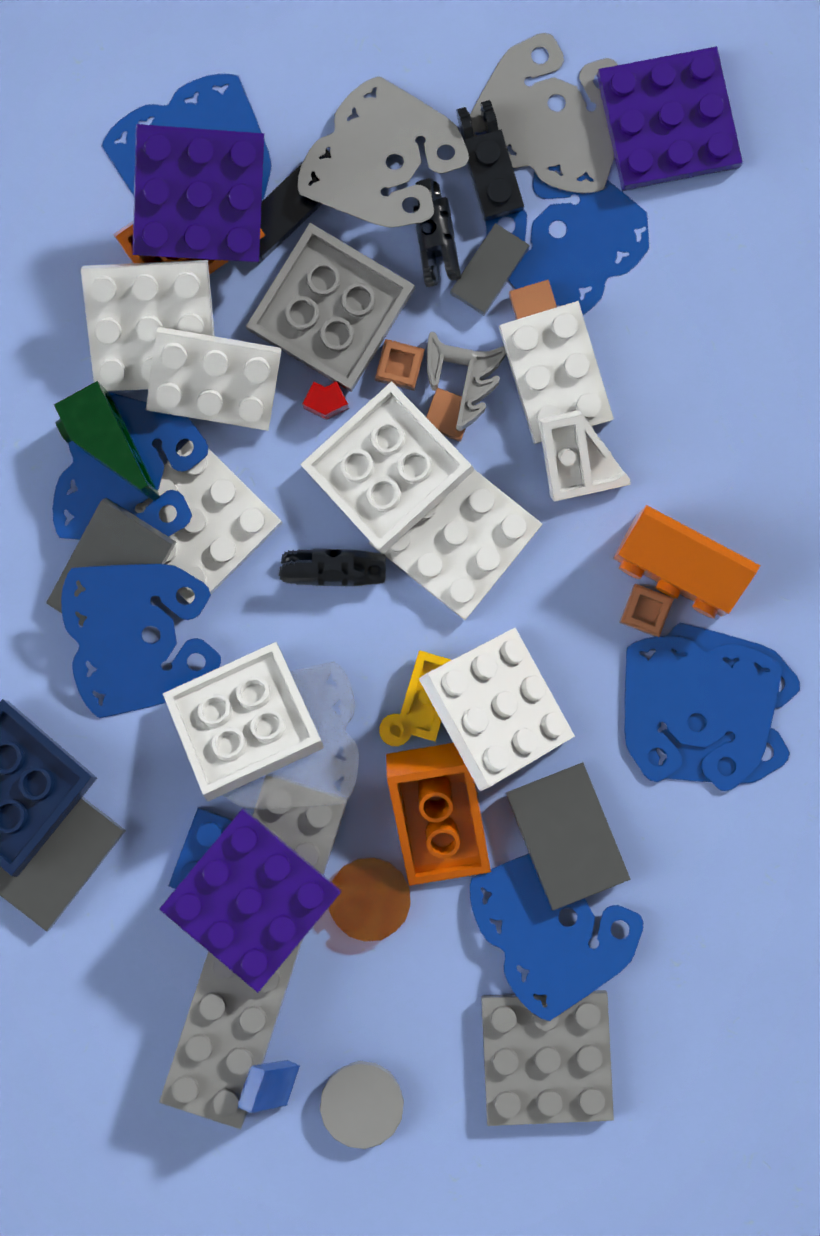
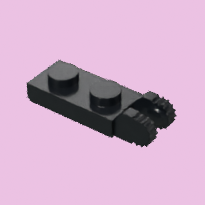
M490 100L481 102L480 105L481 117L487 130L486 134L474 137L470 113L466 107L456 110L461 134L469 154L467 165L484 221L524 210V203L502 129L498 130L496 115Z

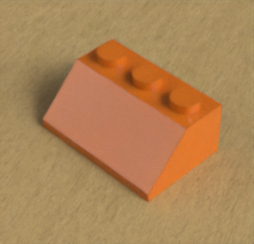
M648 505L635 516L613 557L614 560L621 563L619 569L636 579H641L645 575L658 582L655 588L663 594L675 599L682 595L694 602L692 606L694 610L713 619L716 614L724 616L731 612L761 566Z

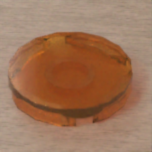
M376 857L358 858L344 865L333 878L332 883L340 888L342 892L329 906V912L336 925L349 937L364 942L382 940L396 932L405 922L411 905L410 888L403 873L389 861Z

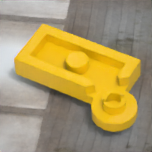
M419 650L401 713L387 715L379 726L380 737L386 744L390 746L404 745L411 735L436 742L441 719L418 678L446 664L451 659Z

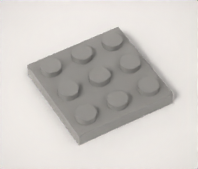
M309 223L253 313L246 328L273 346L282 348L283 352L333 382L337 381L338 385L352 392L415 290V285Z
M606 990L592 992L551 1021L541 1019L530 1012L515 994L481 996L487 1126L614 1121L608 994ZM533 995L535 999L542 1001L544 1008L547 1007V995Z

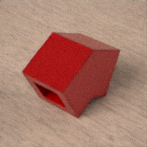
M337 381L326 387L313 382L302 403L305 410L325 420L349 409Z

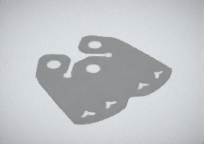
M536 34L509 48L500 59L470 114L474 137L477 136L475 132H487L481 117L480 105L481 102L490 100L496 115L498 130L502 129L506 146L511 145L516 153V156L509 153L513 168L531 166L544 183L561 190L577 193H592L603 190L614 160V153L600 89L594 85L593 80L599 69L618 64L616 61L606 58L588 63L582 67L579 79L591 102L596 104V109L590 112L586 109L587 104L577 86L553 77L534 83L531 87L525 85L527 77L535 78L557 71L564 61L563 53L551 34ZM537 47H543L549 53V58L544 64H536L531 58L532 51ZM555 94L561 95L566 102L565 107L557 112L552 111L548 106V99ZM560 165L563 176H559L557 171L548 170V167ZM587 172L594 181L590 182L587 179L578 181L577 178Z
M379 76L362 83L341 103L334 117V132L317 140L308 151L301 165L298 175L299 195L376 225L391 228L423 223L434 214L432 196L428 188L422 185H414L391 192L389 196H383L381 190L410 181L421 164L419 147L415 142L418 136L426 139L424 149L428 167L436 173H447L465 166L469 160V154L458 127L450 119ZM377 88L376 98H364V95L372 93V90ZM355 108L359 117L347 121V118L352 115V109ZM442 145L452 146L455 150L454 157L449 160L440 159L437 155L438 148ZM330 147L331 158L319 159L320 156L325 155L326 149ZM392 154L400 155L404 160L403 166L396 170L388 168L386 165L387 157ZM314 171L319 181L309 186L308 184L312 180L311 173ZM413 197L419 200L420 208L414 213L405 212L402 208V203L406 198Z

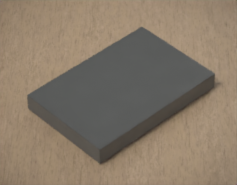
M104 498L100 501L46 604L62 613V588L71 568L165 564L176 541L110 499ZM79 580L76 581L78 589L74 593L75 597L86 590ZM75 612L76 616L79 617V625L83 627L87 616Z
M583 762L505 793L552 911L631 880Z
M82 797L18 877L10 876L0 867V896L46 932L49 931L126 830Z

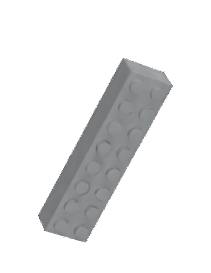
M270 773L265 776L253 816L324 875L348 798ZM303 939L258 993L208 951L159 1103L241 1129L247 1111L238 1108V1102L250 1067L263 1064Z

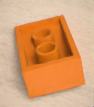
M454 743L386 754L387 781L409 886L490 873L491 869L477 786Z

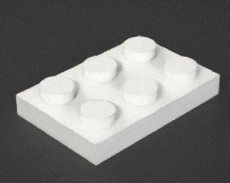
M579 301L499 325L500 334L534 444L542 442L539 419L579 410L591 426L614 420Z
M157 327L146 410L269 431L282 348Z

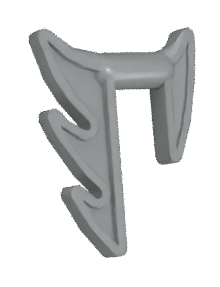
M430 332L427 345V374L432 390L436 391L438 389L443 361L468 366L456 430L462 431L485 412L486 404L479 402L498 386L500 377L496 375L487 380L483 379L490 376L499 367L506 356L505 347H500L491 351H473L443 344L435 332Z

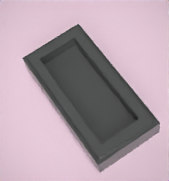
M495 223L461 274V278L457 280L451 289V295L485 316L529 250L530 245Z

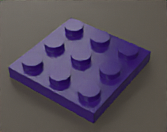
M717 46L598 70L597 79L622 191L737 169L743 164Z
M136 124L132 254L259 262L264 133Z
M243 808L159 910L258 993L342 890Z

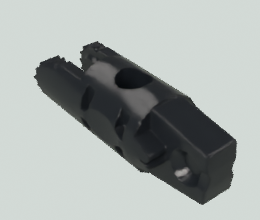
M432 178L418 181L416 185H422L431 192L434 214L429 220L423 223H416L424 282L426 287L437 285L439 280L436 257L443 256L445 271L450 280L460 279L461 274L448 198H442L440 186ZM419 200L418 205L413 206L414 212H416L420 208Z
M351 549L288 550V552L282 554V566H280L279 570L280 580L286 582V584L352 587L385 583L386 556L385 554Z

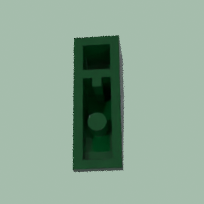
M98 381L54 404L60 417L55 423L61 436L67 443L73 441L85 453L152 501L160 498L111 394Z

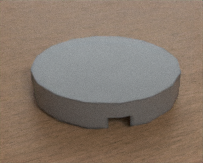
M357 1061L343 1066L329 1077L322 1090L320 1112L324 1126L334 1139L348 1147L366 1149L381 1145L395 1133L402 1120L404 1099L400 1086L390 1071L376 1063Z

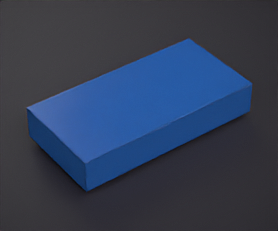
M289 1060L252 1065L238 1102V1108L254 1113L287 1106L300 1065Z

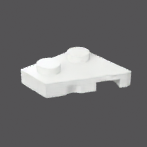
M579 410L539 419L550 497L554 502L631 485L630 478L622 470L611 452Z

